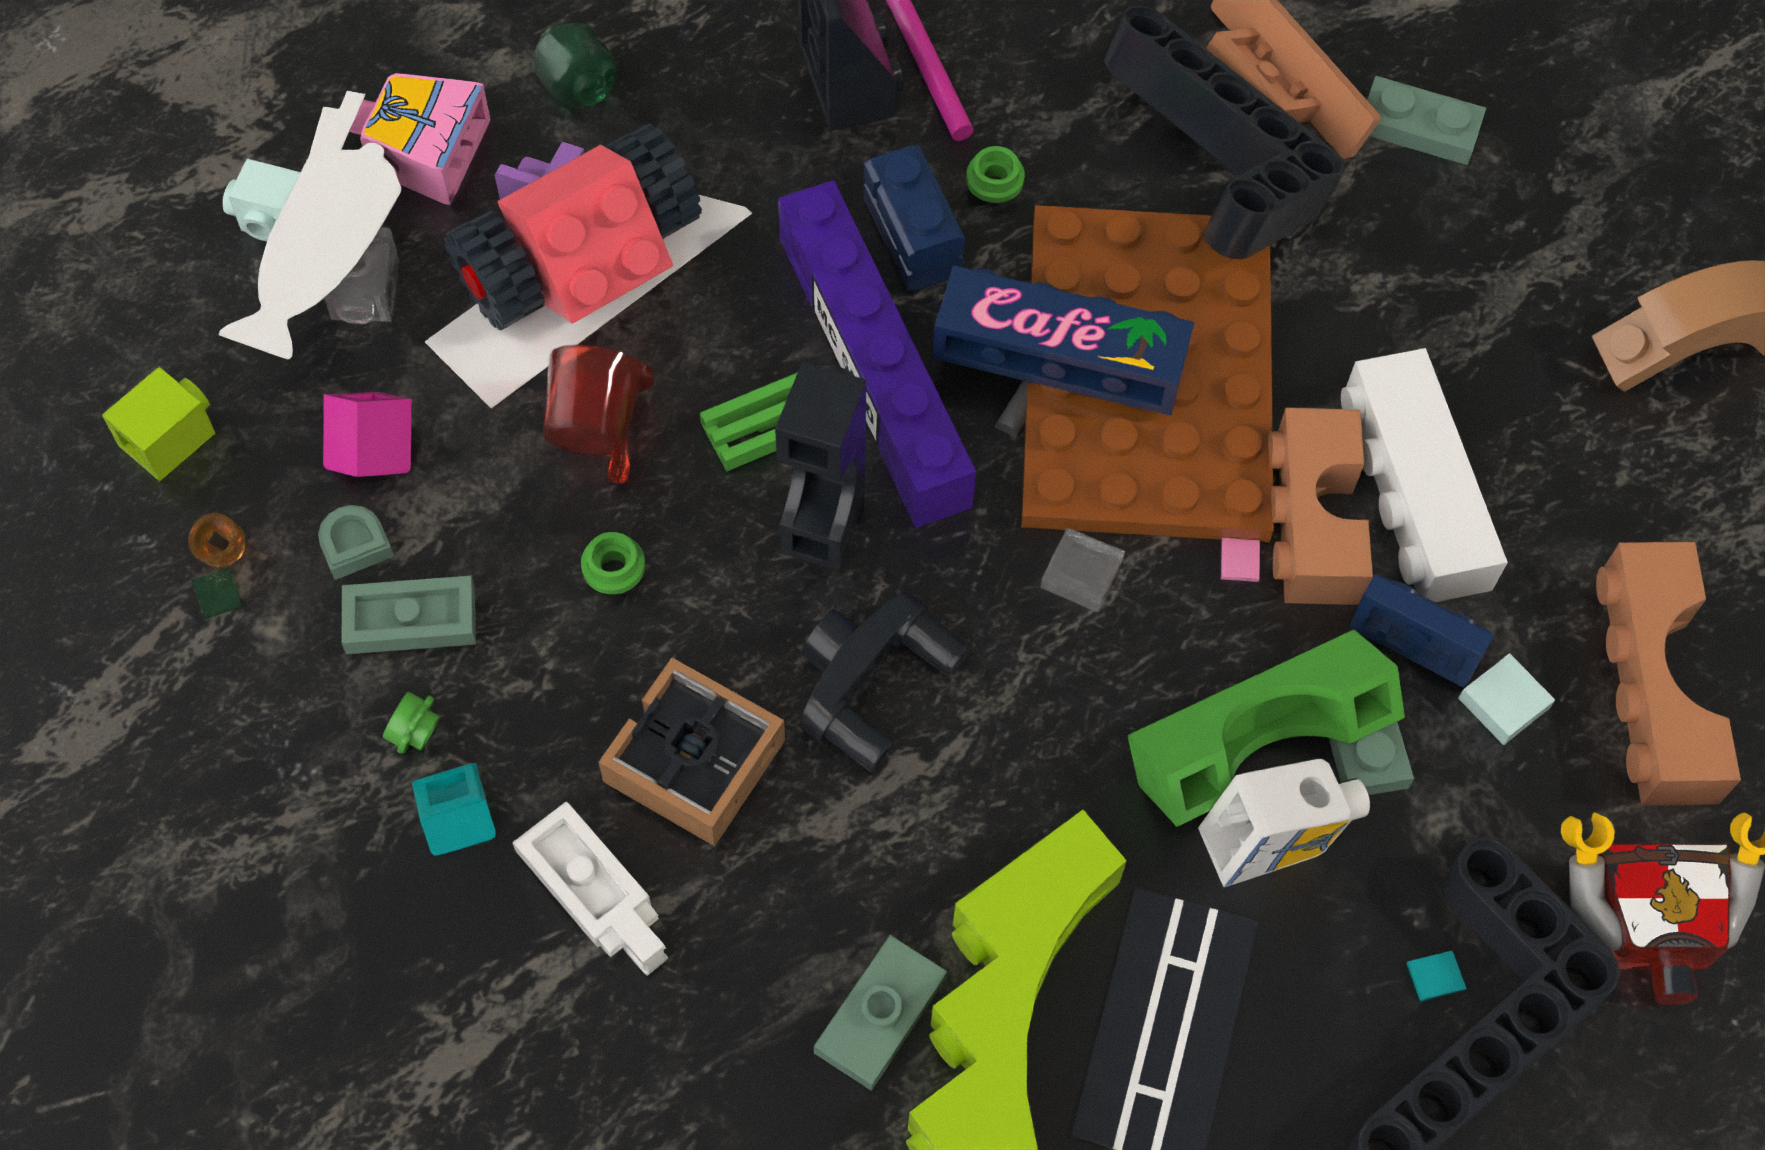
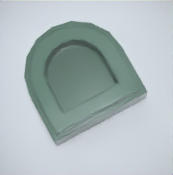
M355 505L339 507L329 513L320 525L318 533L319 543L334 580L394 557L379 519L372 511L365 507Z

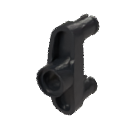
M902 592L890 599L860 626L838 610L833 609L815 627L801 651L803 658L824 673L806 705L799 727L819 742L825 739L829 740L872 773L887 756L895 740L850 708L851 699L894 647L901 648L905 645L949 678L964 661L971 645L927 614L928 606L908 592Z

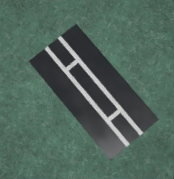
M1135 887L1071 1137L1115 1150H1206L1259 921Z

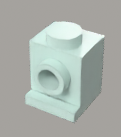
M247 159L237 179L231 180L225 189L223 196L224 212L236 216L241 231H245L256 239L267 241L301 172Z

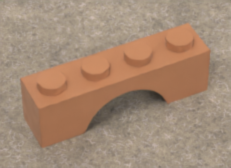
M1695 542L1619 543L1605 566L1600 567L1598 571L1596 590L1600 604L1607 605L1610 626L1606 635V650L1610 662L1617 663L1620 684L1616 693V709L1620 721L1627 722L1631 742L1626 755L1628 777L1632 783H1638L1641 806L1720 804L1741 781L1730 720L1700 707L1688 698L1672 678L1665 658L1666 636L1685 628L1706 600Z

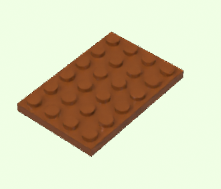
M1035 205L1031 283H1046L1058 290L1086 297H1106L1117 304L1150 312H1169L1177 318L1194 322L1171 416L1027 381L1021 528L1217 540L1236 538L1260 540V542L1270 543L1274 532L1271 505L1273 468H1269L1268 434L1272 431L1270 246L1242 260L1222 256L1210 247L1204 237L1205 228L1211 218L1208 215Z

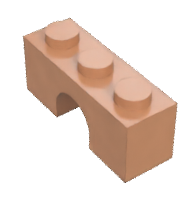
M1285 408L1278 431H1270L1268 434L1269 468L1277 469L1278 486H1272L1271 489L1272 523H1280L1281 541H1276L1273 549L1274 579L1284 581L1285 603L1359 605L1364 592L1373 578L1369 521L1336 517L1321 506L1318 497L1326 494H1353L1364 466L1360 410Z

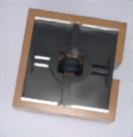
M671 658L642 699L644 715L638 723L628 719L600 759V771L603 782L715 846L784 743V720L678 660Z

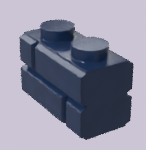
M911 145L870 158L869 161L864 163V180L866 182L864 184V201L894 264L898 265V273L906 290L916 291L949 280L953 265L963 266L961 254L964 253L965 237L920 146Z

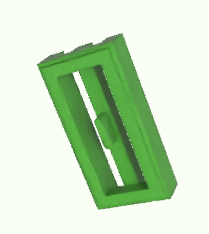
M797 373L700 413L701 425L726 472L776 451L775 429L730 448L727 443L757 430L763 432L775 427Z

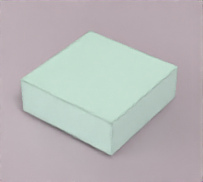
M1510 653L1464 688L1458 698L1503 745L1549 710L1555 701Z

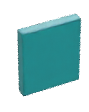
M1453 951L1406 963L1420 1002L1467 989Z

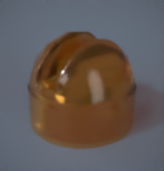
M220 513L207 514L198 519L192 526L188 537L189 548L192 554L212 567L232 566L246 549L245 535L241 527L228 516ZM214 532H217L230 542L224 551L208 542V539Z

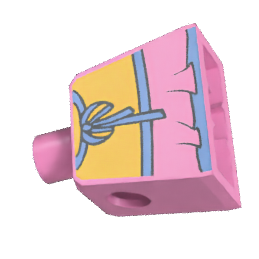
M395 73L387 78L376 103L363 99L349 132L361 135L362 147L371 142L383 147L385 152L383 156L393 166L400 185L443 204L451 205L491 120L484 86L481 83Z

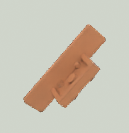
M1213 0L1211 4L1212 11L1230 31L1216 32L1206 49L1299 123L1310 122L1341 158H1353L1380 122V114L1278 0Z

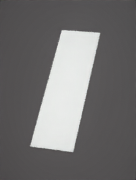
M699 194L701 201L698 204L702 208V214L699 215L700 218L663 239L674 266L573 324L544 305L537 311L500 331L497 327L494 328L490 324L488 318L485 319L480 312L479 305L476 304L426 340L425 343L492 409L750 216L752 212L745 206Z

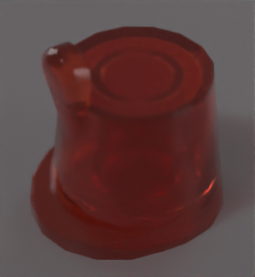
M565 345L553 349L549 355L543 437L552 445L566 451L583 455L611 456L607 471L608 481L616 484L625 483L630 474L627 432L638 393L650 389L654 384L655 374L653 369L633 357L598 346Z

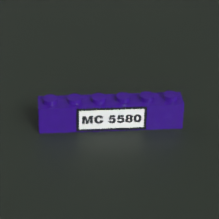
M832 180L778 198L780 241L839 367L848 370L855 377L867 380L866 424L915 528L973 508L976 470L835 181Z

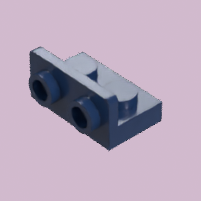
M1376 574L1364 592L1349 628L1463 688L1466 687L1494 637L1491 631L1478 625L1470 617L1439 605L1418 594L1412 587Z

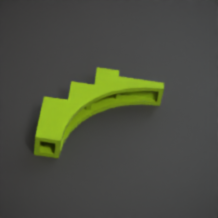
M1084 810L1073 816L955 904L953 939L963 955L973 965L983 962L985 967L933 1005L931 1027L934 1031L929 1034L931 1042L949 1066L955 1069L961 1064L965 1070L909 1112L908 1131L912 1135L906 1140L909 1150H1038L1027 1097V1036L1034 1002L1054 957L1081 919L1120 883L1127 861Z

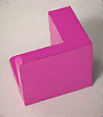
M381 392L324 394V467L328 470L355 477L409 472L411 468L412 399Z

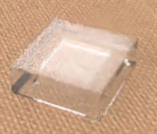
M1067 527L1042 577L1041 588L1099 612L1123 562L1125 551Z

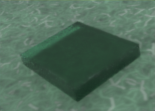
M229 567L192 579L204 620L242 607Z

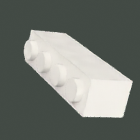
M1426 348L1356 361L1347 386L1341 391L1342 409L1360 410L1364 454L1363 469L1368 476L1374 475L1380 492V516L1386 529L1394 530L1400 547L1398 562L1404 581L1408 585L1413 584L1418 594L1434 602L1492 591L1508 562Z

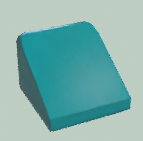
M470 763L412 782L420 822L430 851L434 856L479 844L495 837L496 831L476 763Z

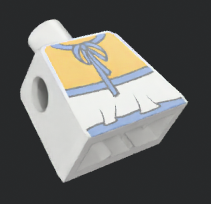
M1316 759L1236 775L1198 829L1223 887H1227L1321 855L1352 820L1368 815L1370 801L1367 790L1359 779L1352 778L1337 782L1330 764L1323 759Z

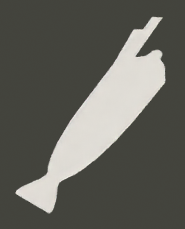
M347 91L339 109L323 107L310 155L268 236L258 278V294L261 309L251 316L225 326L220 330L219 336L289 360L292 357L293 347L287 326L288 319L313 307L333 291L355 267L375 238L400 195L401 186L393 166L383 156L385 152L381 145L371 142L358 150H342L366 94Z

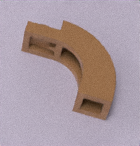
M1751 260L1721 264L1672 280L1638 297L1641 308L1592 335L1615 385L1624 392L1682 359L1714 346L1728 343H1747L1765 356V261Z

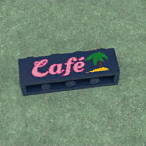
M953 265L934 326L932 359L1171 416L1194 322L1177 318L1175 315L1165 311L1150 312L1120 305L1106 297H1086L1058 290L1046 283H1027L998 276L987 269H967Z

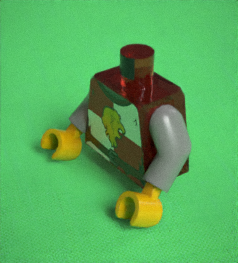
M1595 812L1592 814L1591 819L1593 832L1587 840L1583 841L1581 821L1572 816L1565 819L1561 825L1562 837L1568 845L1576 848V855L1570 857L1569 860L1570 909L1612 951L1618 961L1619 969L1651 970L1654 997L1657 1003L1677 1005L1696 1000L1698 993L1694 969L1710 967L1727 949L1736 945L1756 904L1765 869V864L1759 859L1760 855H1765V831L1760 839L1750 842L1748 831L1751 827L1752 817L1747 813L1737 815L1732 820L1730 832L1734 841L1740 845L1738 853L1730 855L1729 844H1612L1615 833L1612 823L1607 817Z

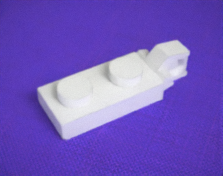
M563 803L513 842L518 855L597 947L601 946L610 957L623 948L646 976L668 960L663 951L666 949L665 945L649 928L659 919L658 914L651 907L649 895L569 803Z

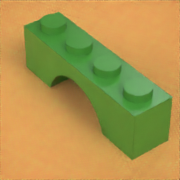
M1352 630L1127 735L1138 785L1176 827L1209 812L1233 780L1239 765L1246 757L1264 745L1296 736L1327 737L1351 744L1405 718L1398 666L1357 631Z

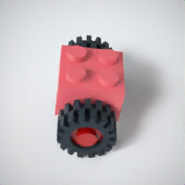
M645 124L608 144L606 147L599 145L497 201L509 228L507 230L504 221L499 216L496 217L492 211H486L446 233L444 240L447 244L445 246L447 252L452 257L450 260L453 267L460 274L459 279L462 285L467 287L470 292V298L474 304L477 303L479 305L480 312L485 319H489L490 324L494 328L497 327L501 331L542 308L544 305L573 324L673 267L674 265L663 239L700 218L699 215L702 214V208L698 203L701 200L699 193L692 188L695 182L692 175L686 173L684 169L686 164L681 156L677 157L675 154V146L670 140L665 142L664 133L659 128L655 129L654 125Z

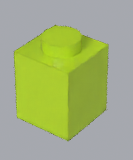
M160 367L155 369L102 414L118 446L158 481L165 478L215 434L205 411L210 406V403L202 391L187 378H183L178 383Z

